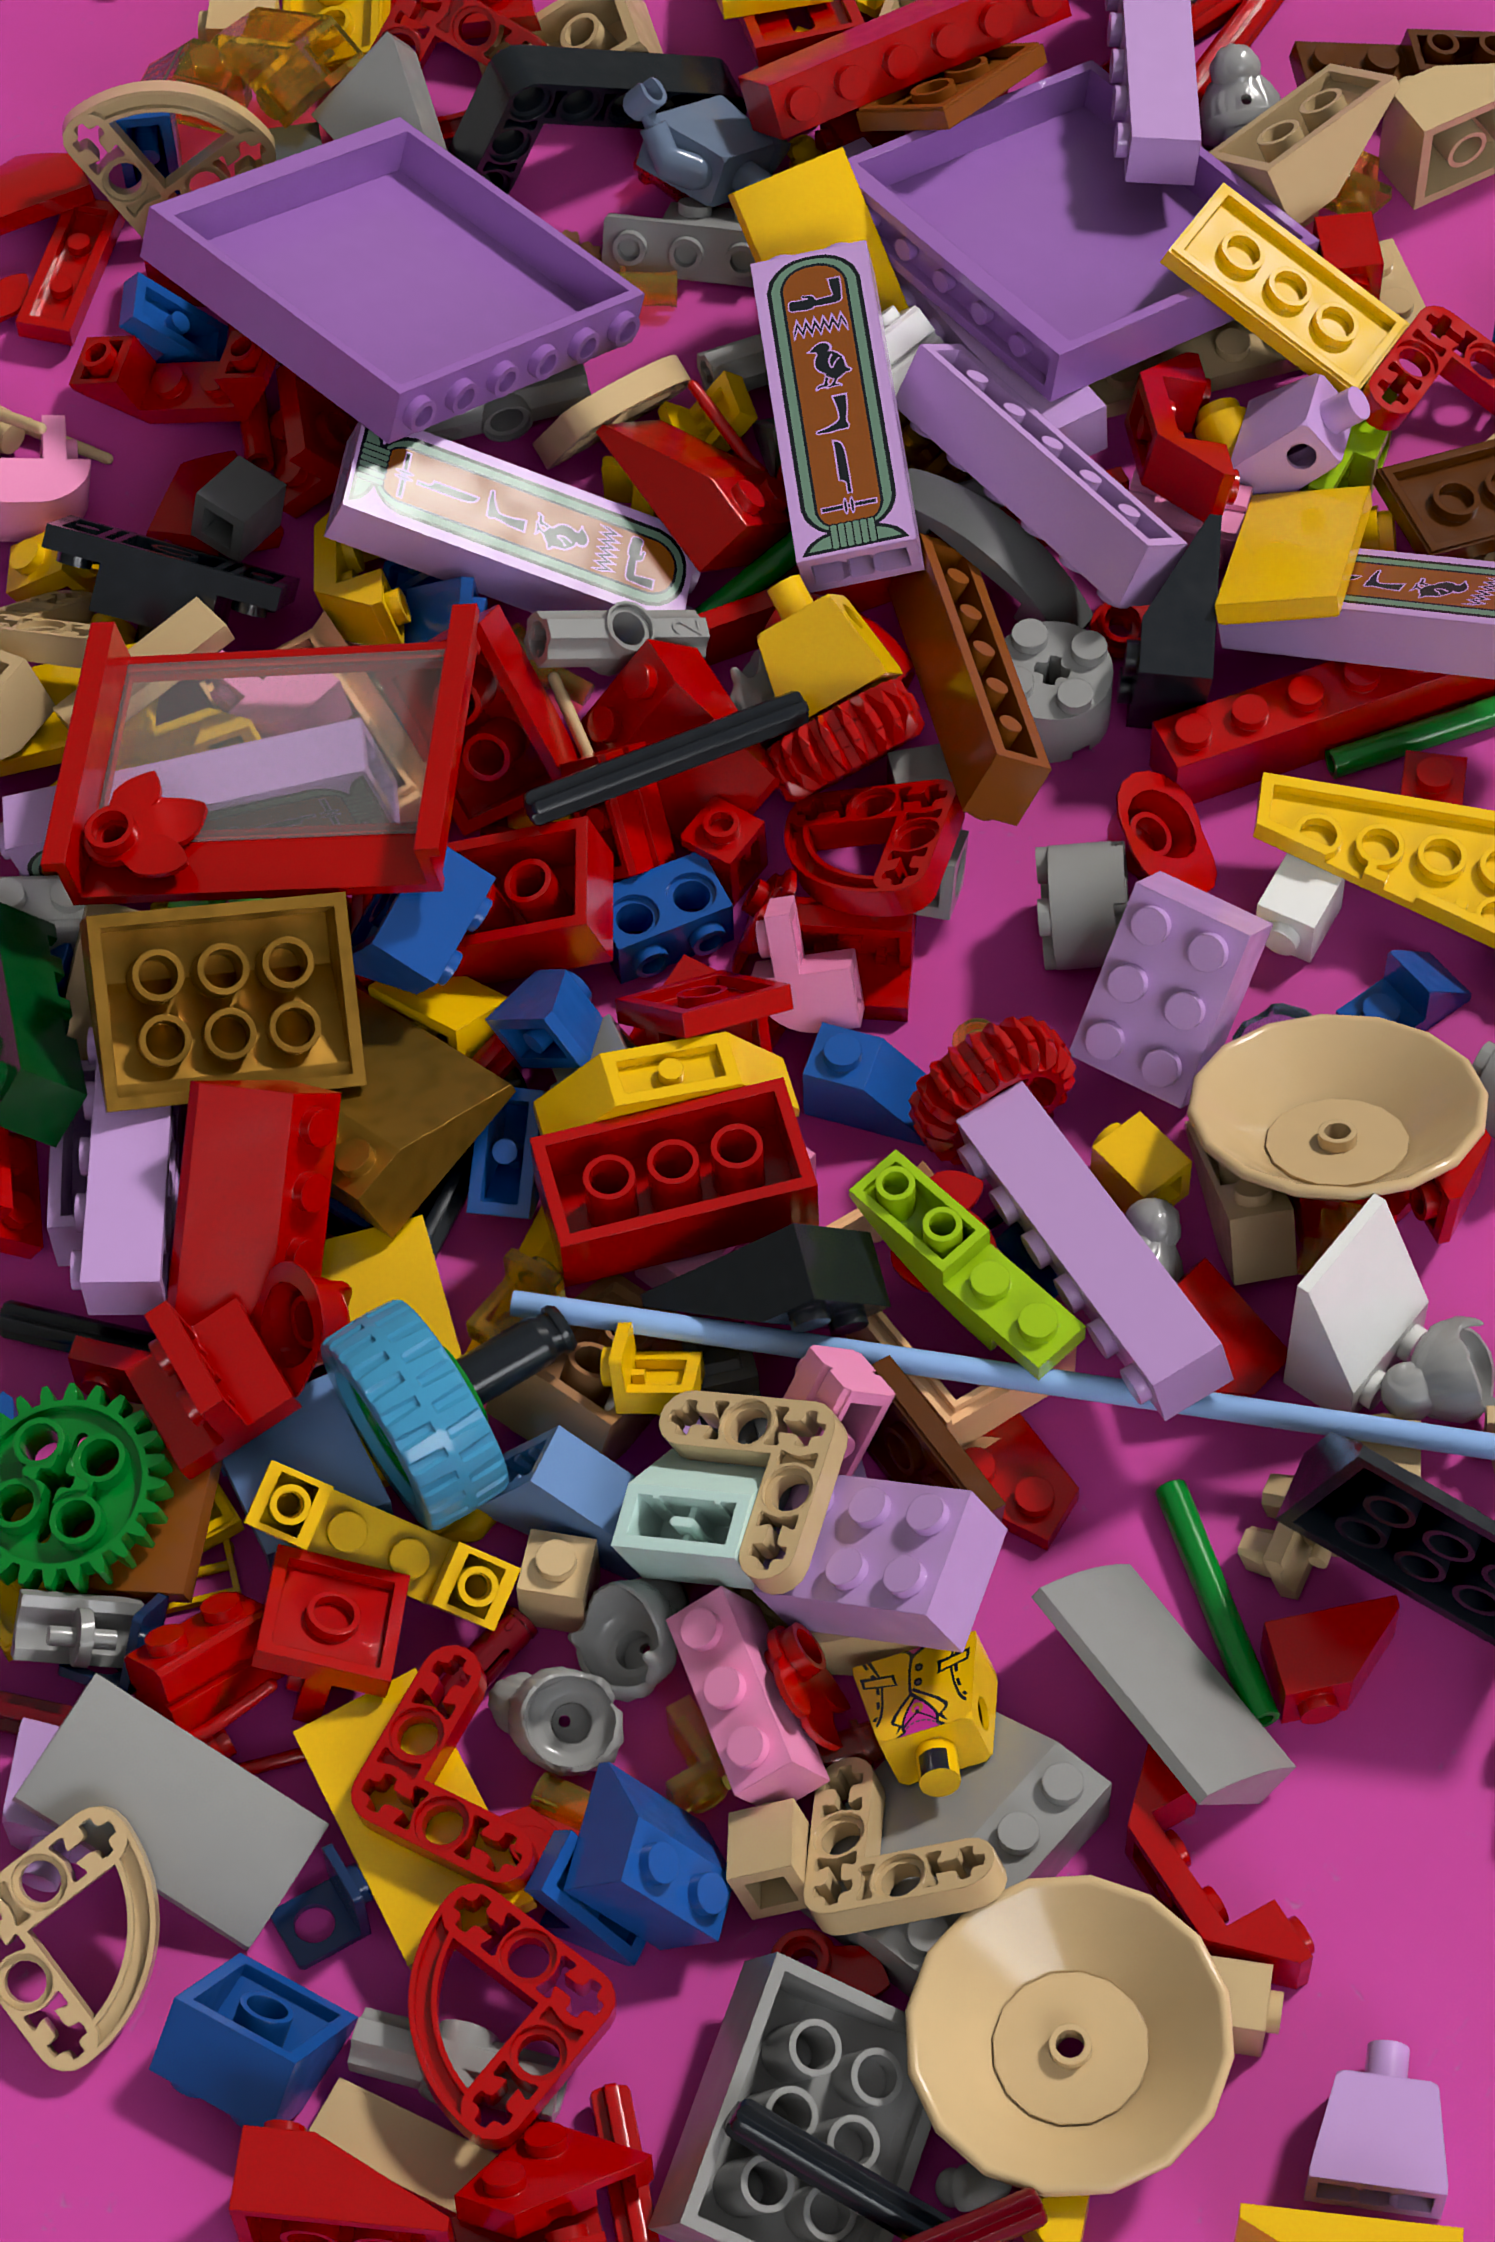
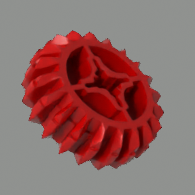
M889 679L835 706L772 744V746L767 748L766 753L771 759L774 767L773 770L781 778L780 784L776 789L780 790L787 802L798 803L804 798L820 793L887 756V752H892L915 739L916 736L921 734L925 722L919 712L920 706L912 692H908L901 680Z
M1032 1015L1021 1017L1019 1020L1014 1016L1007 1017L997 1026L990 1022L986 1024L982 1031L974 1035L967 1033L965 1040L955 1047H948V1053L943 1058L931 1062L929 1065L930 1073L918 1079L916 1082L918 1090L913 1092L908 1100L912 1107L908 1115L914 1123V1130L930 1152H934L940 1161H950L954 1166L963 1163L957 1153V1149L965 1144L956 1122L958 1118L1018 1082L1023 1081L1049 1117L1053 1119V1110L1065 1104L1068 1099L1066 1092L1071 1090L1076 1082L1073 1074L1077 1067L1071 1059V1052L1066 1047V1044L1056 1030L1050 1029L1044 1020L1036 1021Z

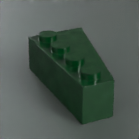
M0 902V1127L56 1148L88 1095L77 1039L67 1036L69 1021L73 1017L70 1001L60 997L56 983H59L65 974L62 959L50 953L49 946L52 947L58 939L56 927L53 923Z

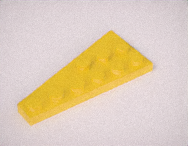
M1263 772L1258 794L1253 832L1254 838L1495 949V811Z

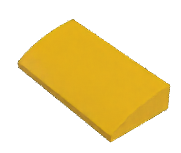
M843 147L728 195L755 263L767 261L778 255H795L824 249L835 243H853L866 240L875 272L881 312L892 305L896 307L898 312L909 308Z

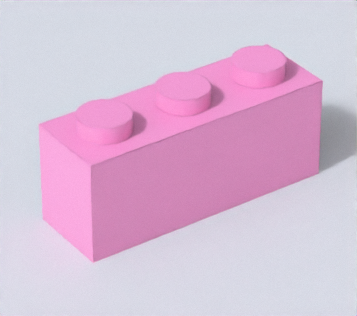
M720 1586L666 1619L734 1795L755 1806H760L766 1802H777L791 1798L797 1801L828 1783L830 1778L815 1742L806 1734L800 1719L792 1714L781 1698L774 1675L766 1663L764 1652L768 1649L766 1636L770 1630L761 1608L729 1589Z

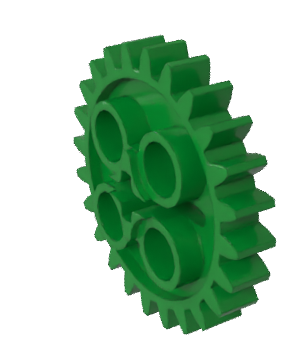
M69 1383L63 1400H57L48 1386L42 1387L40 1405L33 1408L22 1396L17 1397L16 1407L18 1416L11 1420L0 1413V1580L8 1586L18 1578V1584L22 1589L37 1590L43 1581L48 1591L63 1592L66 1581L70 1580L80 1594H87L89 1576L95 1573L108 1585L114 1583L111 1565L119 1561L123 1565L134 1569L137 1564L130 1549L135 1544L148 1548L155 1546V1542L145 1530L147 1525L167 1524L168 1517L155 1504V1502L174 1497V1491L167 1481L161 1479L174 1471L173 1465L165 1454H159L166 1447L163 1439L156 1430L150 1431L153 1424L142 1410L133 1413V1407L125 1396L121 1394L110 1403V1398L103 1388L98 1385L93 1388L86 1400L75 1383ZM87 1437L86 1439H84V1440L79 1444V1441H80L82 1438ZM57 1443L56 1449L50 1456L42 1460H35L36 1455L43 1447ZM113 1458L118 1459V1463L108 1474L95 1476L99 1466L105 1461ZM33 1503V1508L26 1517L11 1522V1518L18 1508ZM88 1519H94V1524L83 1536L71 1538L72 1532L78 1524ZM50 1535V1538L47 1542L41 1543Z

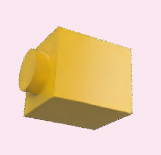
M1141 1111L1122 1125L1118 1122L1109 1125L1095 1139L1092 1145L1090 1170L1124 1214L1130 1205L1141 1199H1164L1174 1206L1189 1195L1192 1161Z

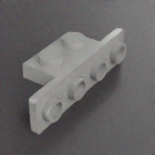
M684 197L679 199L678 202H671L663 218L609 213L604 219L602 263L617 273L754 287L750 264L755 263V260L733 208L706 206L692 197Z

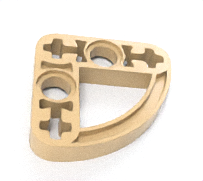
M148 80L127 83L104 90L72 108L65 116L62 125L63 145L68 154L142 238L144 237L149 206L177 197L176 190H179L181 195L191 192L190 181L200 172L208 171L214 173L221 181L230 178L231 174L227 166L240 157V143L246 141L248 145L255 146L260 142L261 158L254 160L250 155L244 156L234 164L235 175L276 161L274 137L270 130L253 113L219 92L186 82ZM144 113H176L207 121L226 132L164 178L116 123V120ZM81 124L88 129H92L97 125L100 127L98 129L99 142L108 153L99 164H96V162L100 161V150L89 138H85L80 142L77 140L78 126ZM223 156L225 158L226 164L219 159V157ZM120 163H129L137 167L142 176L137 185L123 189L111 182L109 173L114 166Z
M677 355L661 358L616 380L573 405L562 413L533 442L532 446L546 469L549 470L601 441L596 431L603 424L634 422L661 406L665 401L668 402L683 392L691 378Z
M107 1806L88 1807L76 1813L0 1872V1915L2 1917V1920H0V1938L5 1945H9L18 1935L26 1946L24 1949L6 1956L0 1962V2004L39 2057L49 2067L59 2071H75L87 2065L116 2039L135 2013L143 1998L157 1955L160 1913L158 1893L150 1862L138 1836L127 1819L116 1809ZM91 1819L97 1826L110 1822L116 1831L108 1840L113 1851L106 1857L103 1852L96 1850L88 1853L76 1862V1864L87 1871L85 1876L77 1880L70 1861L53 1848L54 1844L63 1839L67 1852L71 1851L88 1837L87 1831L83 1827L88 1820ZM43 1860L53 1864L61 1876L59 1892L49 1901L39 1902L33 1900L26 1894L23 1888L22 1877L24 1871L35 1861ZM116 1865L126 1899L127 1940L117 1980L104 2005L95 2015L32 1929ZM20 1961L37 1963L46 1975L47 1985L45 1991L35 2001L25 2002L17 1999L11 1994L8 1987L9 1972ZM59 1992L68 2004L54 2011L68 2027L80 2022L87 2032L79 2041L84 2052L78 2057L70 2049L60 2054L54 2050L52 2042L57 2039L59 2033L48 2017L44 2018L37 2027L29 2018V2014L47 2007Z

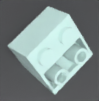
M674 1449L669 1450L628 1483L611 1546L642 1578L753 1590L755 1584L741 1569L739 1551L766 1467L690 1460L681 1457ZM792 1487L782 1494L779 1500V1510L784 1511Z

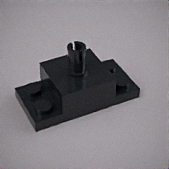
M72 515L47 523L41 546L58 551L56 561L69 566L92 569L93 564L99 565L89 610L138 624L134 643L144 638L195 597H198L225 624H228L231 609L242 614L266 618L268 612L275 613L295 601L300 578Z

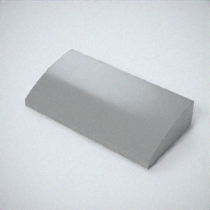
M1130 1564L1105 1565L1080 1571L1040 1587L1031 1596L1198 1805L1260 1804L1296 1768L1295 1764Z
M95 1673L12 1799L56 1829L76 1813L88 1807L107 1806L116 1809L130 1823L146 1852L155 1878L157 1893L245 1951L251 1947L329 1826V1823L97 1673ZM91 1819L83 1825L88 1837L81 1845L92 1852L100 1850L106 1857L109 1856L113 1849L108 1840L116 1833L113 1825L108 1822L97 1826Z

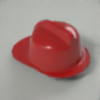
M1149 770L1132 773L1121 782L1117 792V809L1112 814L1107 827V841L1125 842L1128 872L1135 875L1139 880L1162 871L1208 893L1215 886L1218 873L1214 857L1201 829L1200 820L1192 800L1180 785L1163 774Z
M281 1261L270 1269L261 1295L250 1317L298 1398L313 1369L324 1364L320 1349L323 1341L350 1323L348 1306L352 1296V1288L344 1281L311 1276L307 1269L295 1261Z

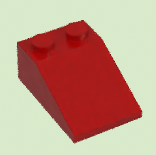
M662 420L603 424L596 431L604 445L699 572L748 566L791 531L785 486L780 480L770 476L769 473Z
M647 639L580 722L592 749L596 753L645 741L647 746L735 713L738 709L698 648ZM758 743L656 782L666 820L671 832L680 841L682 832L709 799L714 796L752 815L759 809L780 784L781 780L773 770L774 767L771 759L762 745Z
M282 2119L268 2120L264 2122L263 2127L243 2125L229 2203V2212L239 2242H455L450 2217L316 2132L307 2131L305 2126L297 2122Z

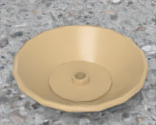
M1318 1014L1268 1023L1221 1046L1193 1078L1187 1116L1204 1151L1242 1180L1294 1197L1319 1201L1348 1202L1370 1198L1374 1193L1381 1196L1412 1190L1457 1167L1485 1133L1489 1094L1469 1059L1430 1032L1381 1017Z
M1093 1875L1028 1878L1004 1889L1000 1896L988 1906L964 1912L927 1951L905 2010L908 2076L935 2132L982 2175L1020 2189L1034 2188L1043 2197L1113 2194L1170 2167L1214 2118L1235 2057L1230 1993L1201 1936L1153 1895ZM1067 2038L1078 2039L1084 2045L1082 2053L1074 2058L1062 2056L1057 2048Z

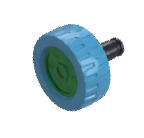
M397 1299L388 1301L351 1321L327 1337L321 1344L320 1349L325 1369L335 1392L374 1462L409 1512L423 1527L433 1531L440 1530L475 1511L503 1492L509 1483L507 1466L488 1423L487 1413L483 1405L550 1366L562 1353L570 1354L575 1351L577 1341L561 1312L555 1306L546 1305L541 1308V1313L537 1316L522 1319L455 1359L448 1349L442 1346L423 1319L407 1303Z

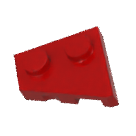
M1019 1412L982 1436L1001 1438L1000 1440L985 1449L970 1447L964 1451L1006 1503L1002 1524L1008 1529L1007 1531L1048 1551L1079 1499V1487Z
M537 2118L517 2141L500 2152L454 2195L457 2219L519 2239L547 2227L557 2218L574 2216L597 2206L596 2190L622 2179L628 2180L636 2189L648 2185L654 2179L652 2154L567 2128L556 2122Z

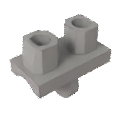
M20 1589L10 1653L12 1659L71 1664L72 1667L87 1668L88 1666L123 1668V1658L126 1653L132 1619L135 1613L144 1606L141 1598Z

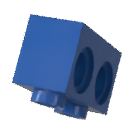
M695 852L613 884V961L609 963L620 984L639 977L648 978L655 976L666 969L667 966L679 962L684 954L689 957L708 955L720 949L725 943L734 940L733 905L708 859ZM699 909V911L696 912H687L685 910ZM632 931H642V932H643V933H640V934H628L629 932H632Z

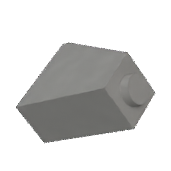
M386 32L311 114L334 140L401 117L447 151L417 53L409 45L389 32Z

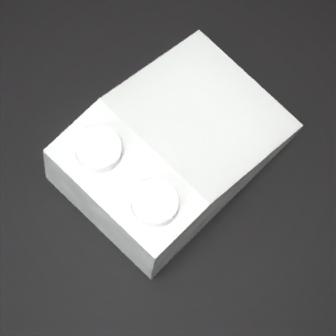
M1375 1193L1297 1285L1283 1383L1321 1408L1358 1413L1363 1406L1369 1410L1374 1409L1381 1401V1382L1387 1370L1398 1364L1401 1360L1410 1362L1420 1338L1428 1331L1424 1328L1429 1303L1386 1200Z

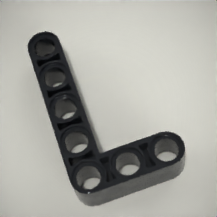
M521 44L511 45L501 49L488 63L451 141L448 152L506 194H509L543 124L644 129L642 121L632 119L624 111L623 99L629 90L650 77L659 80L667 94L666 103L655 111L656 114L718 95L728 99L744 115H746L747 108L743 94L729 68L720 58Z

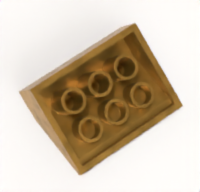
M346 892L85 916L79 923L86 990L106 1113L188 1104L190 1081L290 1080L327 1090L367 1085Z
M356 987L367 1085L331 1089L342 1094L330 1196L347 1206L369 1224L390 1238H393L513 1096L516 1090L509 1082Z

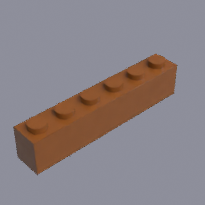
M919 533L925 570L897 575L888 587L900 628L962 811L982 821L996 820L1017 826L1051 772L1050 763L980 570L945 541Z

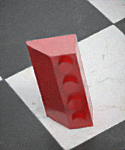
M290 1080L190 1081L167 1301L191 1327L235 1298L238 1299L251 1316L270 1269L281 1261H295L307 1269L311 1276L321 1277L342 1093Z

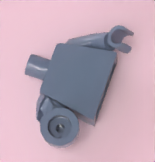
M650 77L629 90L623 99V108L628 116L636 121H642L644 129L640 130L643 143L636 165L706 206L715 207L730 202L729 194L773 176L772 174L786 157L792 144L788 143L786 139L781 140L753 131L750 119L722 95L656 114L655 111L666 103L667 94L660 81Z

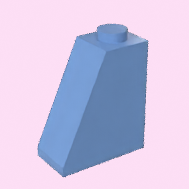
M560 1425L503 1453L508 1470L509 1483L503 1492L479 1507L478 1510L488 1514L493 1520L529 1535L530 1529L597 1539L601 1568L628 1580L641 1577L611 1546L627 1486L635 1478L634 1475Z

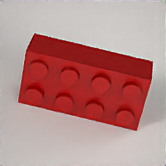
M588 816L447 843L448 847L496 877L486 897L493 901L492 906L476 931L471 933L467 930L456 949L463 954V957L452 977L467 976L486 985L529 977L535 970H567L613 961L614 854ZM374 894L352 895L351 934ZM355 974L367 991L368 986L375 982Z
M784 1077L529 1138L534 1178L565 1287L753 1242L793 1223L819 1226L818 1184Z

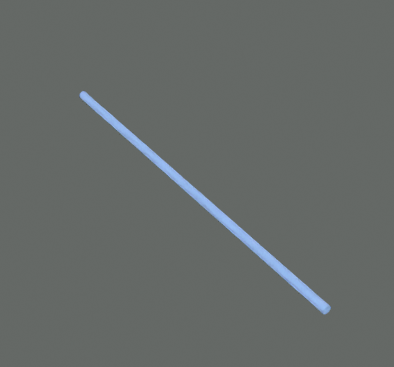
M514 1290L511 1298L510 1316L535 1317L541 1313V1308L551 1305L561 1312L569 1325L616 1332L618 1322H632L635 1335L799 1359L806 1355L812 1344L852 1349L862 1353L871 1365L890 1355L903 1373L908 1375L1157 1411L1150 1400L1140 1405L1121 1378L1051 1369L1038 1381L1018 1363L806 1332H793L792 1330L519 1290ZM1216 1392L1209 1394L1178 1413L1181 1415L1324 1436L1333 1432L1358 1441L1495 1460V1433Z

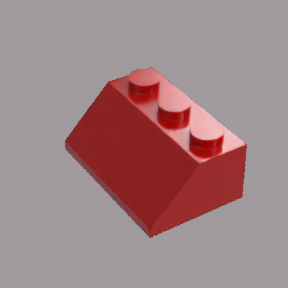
M499 604L481 612L478 620L476 636L481 650L480 655L476 656L452 816L463 836L524 808L523 795L527 790L562 778L559 764L581 758ZM448 629L427 642L447 641ZM442 669L376 672L375 675L418 754L423 763L426 762L427 764Z

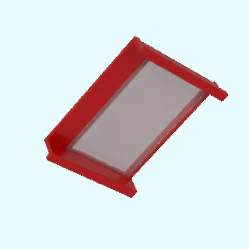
M477 603L452 605L447 641L131 657L115 621L91 623L40 862L43 871L57 872L73 905L283 898L346 892V895L443 892L445 882L443 868L476 656L480 655L481 650L476 636L480 614ZM150 771H155L160 779L162 797L193 799L204 802L208 808L205 823L199 834L187 845L182 846L188 857L189 865L177 874L154 879L135 876L124 865L119 867L100 866L90 859L83 844L85 825L89 817L97 810L109 806L113 792L121 784L135 776Z

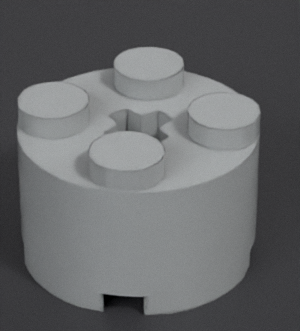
M1030 618L1019 621L1014 625L1012 633L1005 638V642L1049 763L1072 759L1073 752L1089 744V750L1097 745L1104 737L1109 726L1113 663L1107 650V642L1096 631L1085 630L1082 627L1066 622H1041Z
M1100 841L1035 847L1038 884H1041V899H1037L1040 937L1043 939L1045 970L1103 967L1129 901L1125 842Z

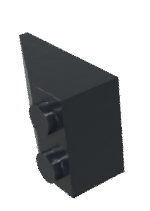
M1209 514L1143 615L1137 640H1126L1123 667L1119 669L1116 699L1117 703L1127 704L1126 727L1152 729V722L1207 703L1214 670L1215 602L1218 596L1222 515Z
M798 1223L790 1224L640 1294L643 1307L790 1325L793 1332H806L817 1328L829 1329L832 1336L847 1335L860 1331L869 1325L867 1317L891 1307L871 1232Z

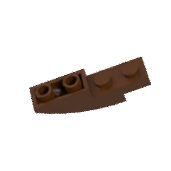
M1407 29L1400 45L1295 41L1289 55V60L1297 87L1330 63L1393 75L1397 77V80H1400L1403 77L1414 76L1434 66L1495 63V32Z

